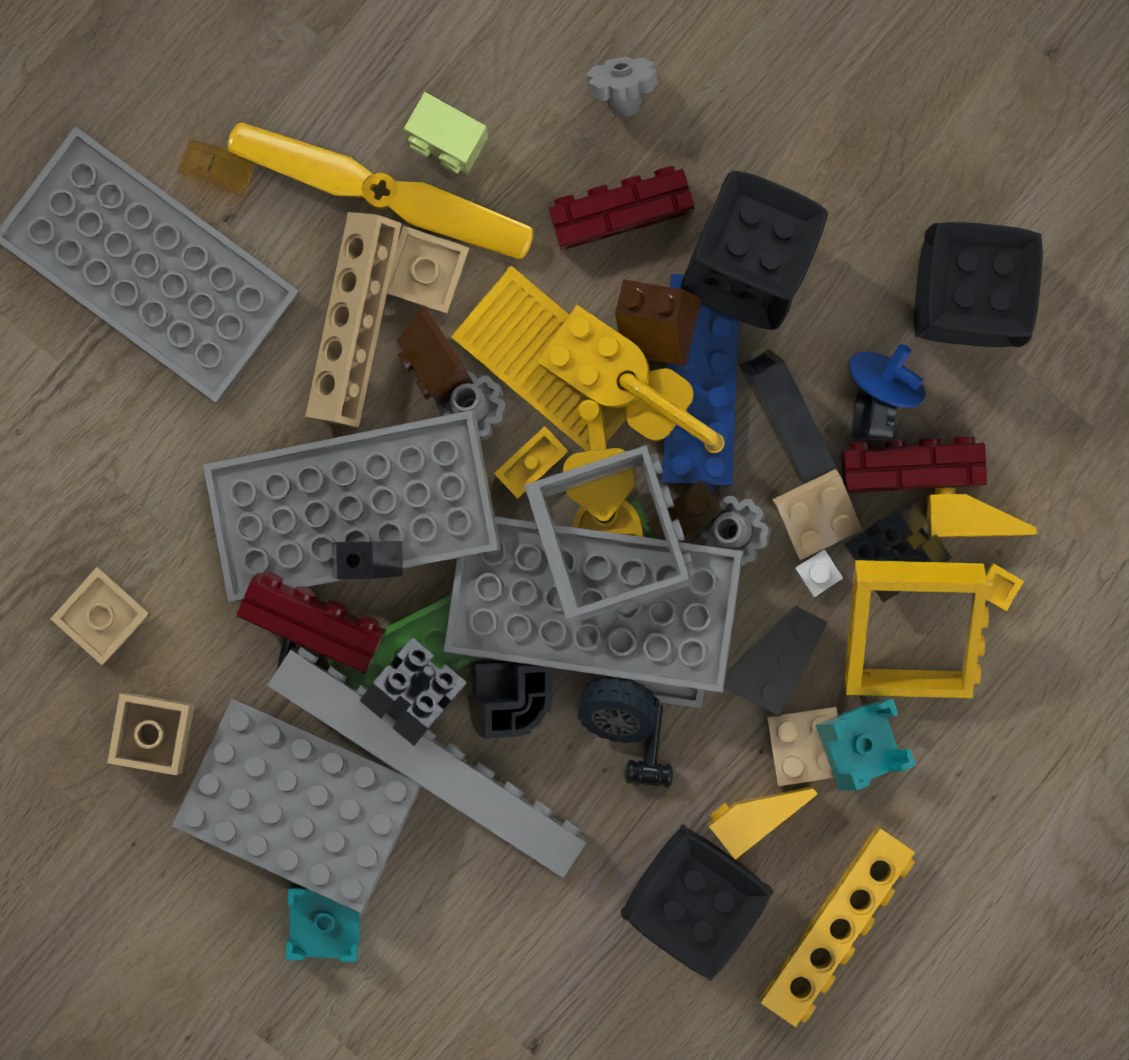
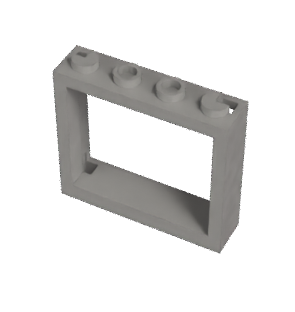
M647 445L524 485L563 611L570 625L692 585L689 575L696 573L690 553L682 554L679 541L685 540L679 520H671L668 508L674 506L668 486L662 488L660 486L657 475L663 473L657 453L650 455ZM643 466L677 575L580 607L545 497Z

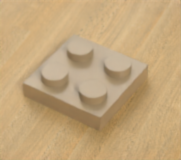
M403 226L397 242L387 295L448 315L470 250L469 247Z
M836 469L773 499L799 560L807 558L862 531L841 476Z
M96 567L50 619L103 666L151 613L100 567Z
M836 706L766 717L777 786L834 778L816 724L838 716Z

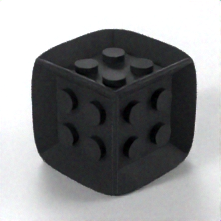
M731 171L723 182L683 276L680 288L702 298V305L736 320L762 329H778L785 320L791 307L792 298L798 291L811 264L825 228L828 211L812 199L770 180L747 172Z
M946 222L930 225L924 234L925 240L919 259L914 309L915 337L935 342L980 347H1022L1028 344L1032 339L1039 305L1043 261L1041 233L1018 227L970 222Z
M682 824L680 829L666 842L634 887L626 905L621 909V917L629 921L643 936L696 973L707 977L708 980H713V977L729 962L755 926L774 891L769 884L762 883L756 875L740 862Z

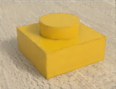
M991 564L986 573L987 580H992L993 591L992 598L986 599V601L1003 611H1007L1024 581L996 564Z

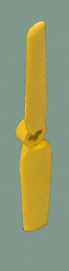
M243 122L238 123L229 135L227 150L230 153L334 196L365 198L371 207L379 210L390 208L410 225L517 259L525 257L531 247L533 229L530 226L427 183L394 181L391 176L384 173L372 174L352 157ZM381 182L386 183V189L390 192L389 196H382L380 200H376L375 193L371 191L373 186L379 187Z

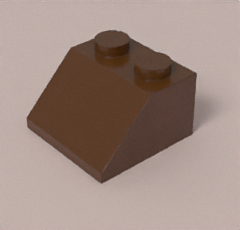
M623 279L615 311L618 331L637 345L647 360L686 367L703 299L683 289Z
M424 307L419 310L397 339L399 346L403 350V352L398 354V357L408 372L415 369L421 378L415 383L425 399L433 397L437 405L440 406L450 399L451 393L456 387L466 383H474L427 308Z

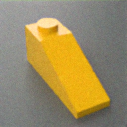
M935 488V495L926 496L927 535L929 538L936 534L938 538L1037 535V527L967 494H956V488Z
M805 787L734 802L730 806L725 802L709 815L712 820L707 825L736 860L814 798L817 792L812 787Z

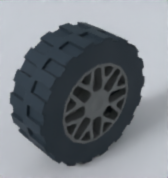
M602 677L586 684L578 711V719L581 720L583 727H586L589 732L598 735L602 739L605 738L613 742L623 743L641 742L643 739H648L650 734L652 735L654 732L659 710V700L651 690L633 680L619 677Z

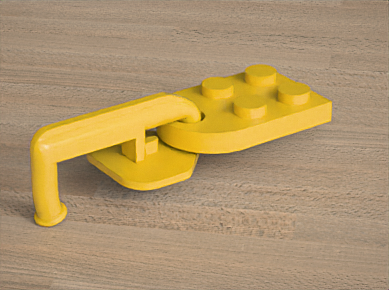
M579 305L575 306L537 361L540 365L599 405L607 408L625 407L629 426L649 440L659 441L665 439L674 427L678 425L703 442L706 450L711 453L720 452L725 445L721 434L716 433L686 412L694 397L693 388L686 379L668 368L650 371L647 358L637 345Z
M592 400L583 401L578 408L580 417L587 421L591 451L571 455L564 463L563 472L626 452L620 448L607 449L602 407ZM634 468L566 490L567 495L581 506L573 519L572 527L644 537L643 523L638 511L630 502L625 500L636 484Z

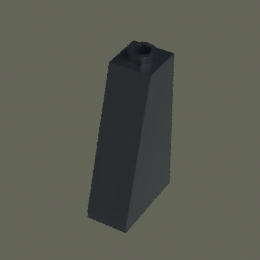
M769 349L739 365L799 480L805 484L834 469L837 470L785 361Z
M402 541L332 542V577L335 579H377L403 576ZM355 553L359 556L360 563L358 566L352 567L349 563V558Z

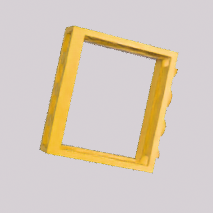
M855 560L844 667L846 695L973 698L974 684H980L981 665L977 663L978 656H984L985 638L984 635H981L982 628L988 627L989 611L988 607H985V601L992 598L993 591L992 580H987L984 564ZM871 590L972 593L963 670L863 669Z

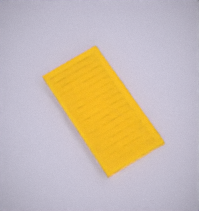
M509 266L505 274L453 333L451 338L584 451H591L587 421L582 419L578 412L580 404L591 399L537 362L569 314L514 267ZM601 406L606 443L626 421L625 407L607 408Z

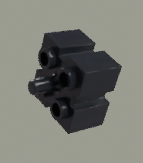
M913 499L845 543L854 560L946 563L952 558L937 534L929 538L922 528L928 521ZM875 590L883 603L902 592Z
M412 637L390 665L371 684L360 699V702L381 719L387 713L396 721L393 729L415 746L467 682L446 664L441 670L430 662L434 654Z

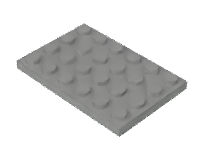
M231 699L172 827L363 914L421 785L393 770L235 699Z

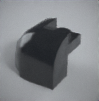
M503 660L472 662V695H468L471 721L477 734L485 739L518 737L532 733L531 730L541 723L546 713H550L552 703V668Z

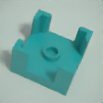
M893 699L874 700L816 724L839 791H857L871 785L868 780L887 772H901L916 766L910 749H898L887 717L898 716Z
M291 885L288 888L290 925L289 939L286 942V960H304L305 957L339 958V961L357 962L360 957L361 913L301 885Z

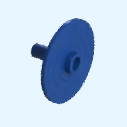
M899 344L892 358L874 352H858L849 360L848 368L851 376L862 389L873 397L887 404L902 408L917 407L925 399L926 392L922 384L924 379L904 366L911 353V349L907 345Z

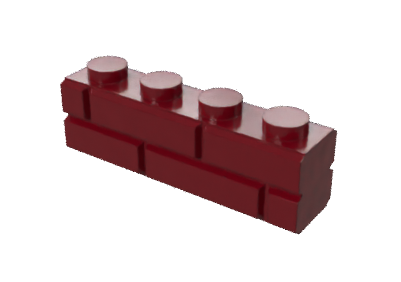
M667 166L654 171L655 177L642 180L641 176L637 175L620 181L622 186L608 190L607 185H602L589 189L587 197L575 200L574 195H567L555 199V206L549 207V214L560 251L694 213V203L684 170L675 171L674 166Z
M975 437L954 438V444L941 445L940 439L919 440L920 446L906 447L904 440L884 442L885 448L871 449L870 442L850 444V450L842 452L843 484L847 493L987 485L985 443H975Z
M271 572L257 573L251 579L236 617L366 674L373 663L386 632V629L379 627L380 622L367 615H361L360 618L347 612L348 608L337 601L330 600L328 603H325L315 598L316 594L312 590L302 586H296L294 589L283 584V578Z

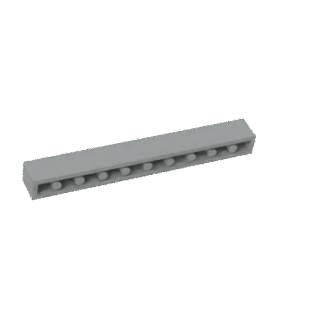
M301 646L299 651L294 647L291 648L267 686L564 878L586 845L585 837L581 835L584 831L582 828L568 819L564 823L560 822L552 816L554 810L541 801L537 800L533 804L523 798L525 792L512 782L507 781L505 785L493 778L496 773L481 762L474 766L464 759L466 753L452 743H448L445 747L435 740L437 734L431 729H428L413 746L393 729L396 721L387 713L381 719L360 702L368 688L360 685L356 689L346 682L348 676L334 666H330L327 670L317 663L319 657L305 647Z

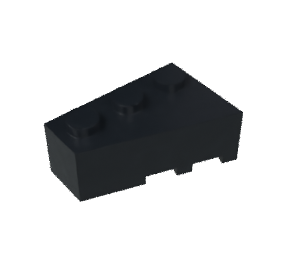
M793 606L726 672L724 688L780 716L828 622L798 606Z

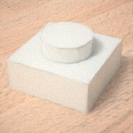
M825 549L794 568L812 597H816L843 579Z

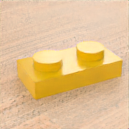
M544 426L505 462L494 475L519 499L526 492L524 485L538 481L569 451Z

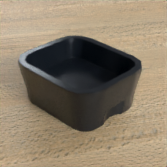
M860 390L857 393L851 429L852 440L854 442L890 441L894 434L897 406L887 404L873 397L865 390Z

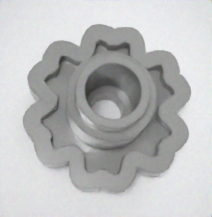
M627 56L609 59L605 62V65H596L587 73L590 95L601 101L608 100L609 107L613 109V113L620 117L637 114L641 110L640 105L643 102L642 93L652 92L654 87L658 85L657 70L655 69L654 62L643 57L633 60Z
M467 372L474 384L466 383L459 385L451 393L450 399L440 406L436 403L435 409L440 416L470 410L475 411L480 441L488 440L493 435V428L503 426L508 407L504 400L501 399L503 395L501 387L496 382H493L490 376L484 375L477 379L473 373Z
M727 496L723 500L731 511L718 516L713 526L700 536L708 540L705 546L743 551L742 566L757 560V550H764L769 546L771 527L763 523L766 512L755 501L744 499L740 502L734 496ZM738 526V532L733 537L731 534L732 528Z

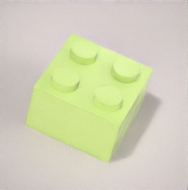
M426 92L422 95L404 127L412 150L424 157H428L430 153L441 160L440 165L455 174H458L460 170L467 174L469 173L488 139L487 127L484 124Z

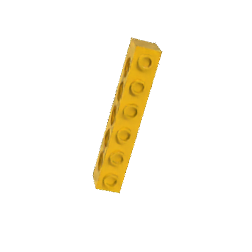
M876 826L758 998L760 1003L794 1027L800 1021L805 1023L816 1008L813 1001L820 992L825 994L832 986L836 978L833 972L839 963L845 965L853 955L856 948L852 944L859 934L865 936L873 926L875 918L872 915L878 906L885 907L894 895L895 889L892 886L899 876L902 878L906 877L915 863L912 857L915 852ZM876 861H885L888 866L887 874L881 879H874L870 875V868ZM856 890H865L868 894V901L861 908L852 907L850 903V897ZM837 919H844L848 922L847 932L840 937L831 935V924ZM817 948H824L828 951V960L823 965H813L810 961L811 953ZM804 977L809 982L807 991L799 995L792 993L790 990L792 981L795 978Z

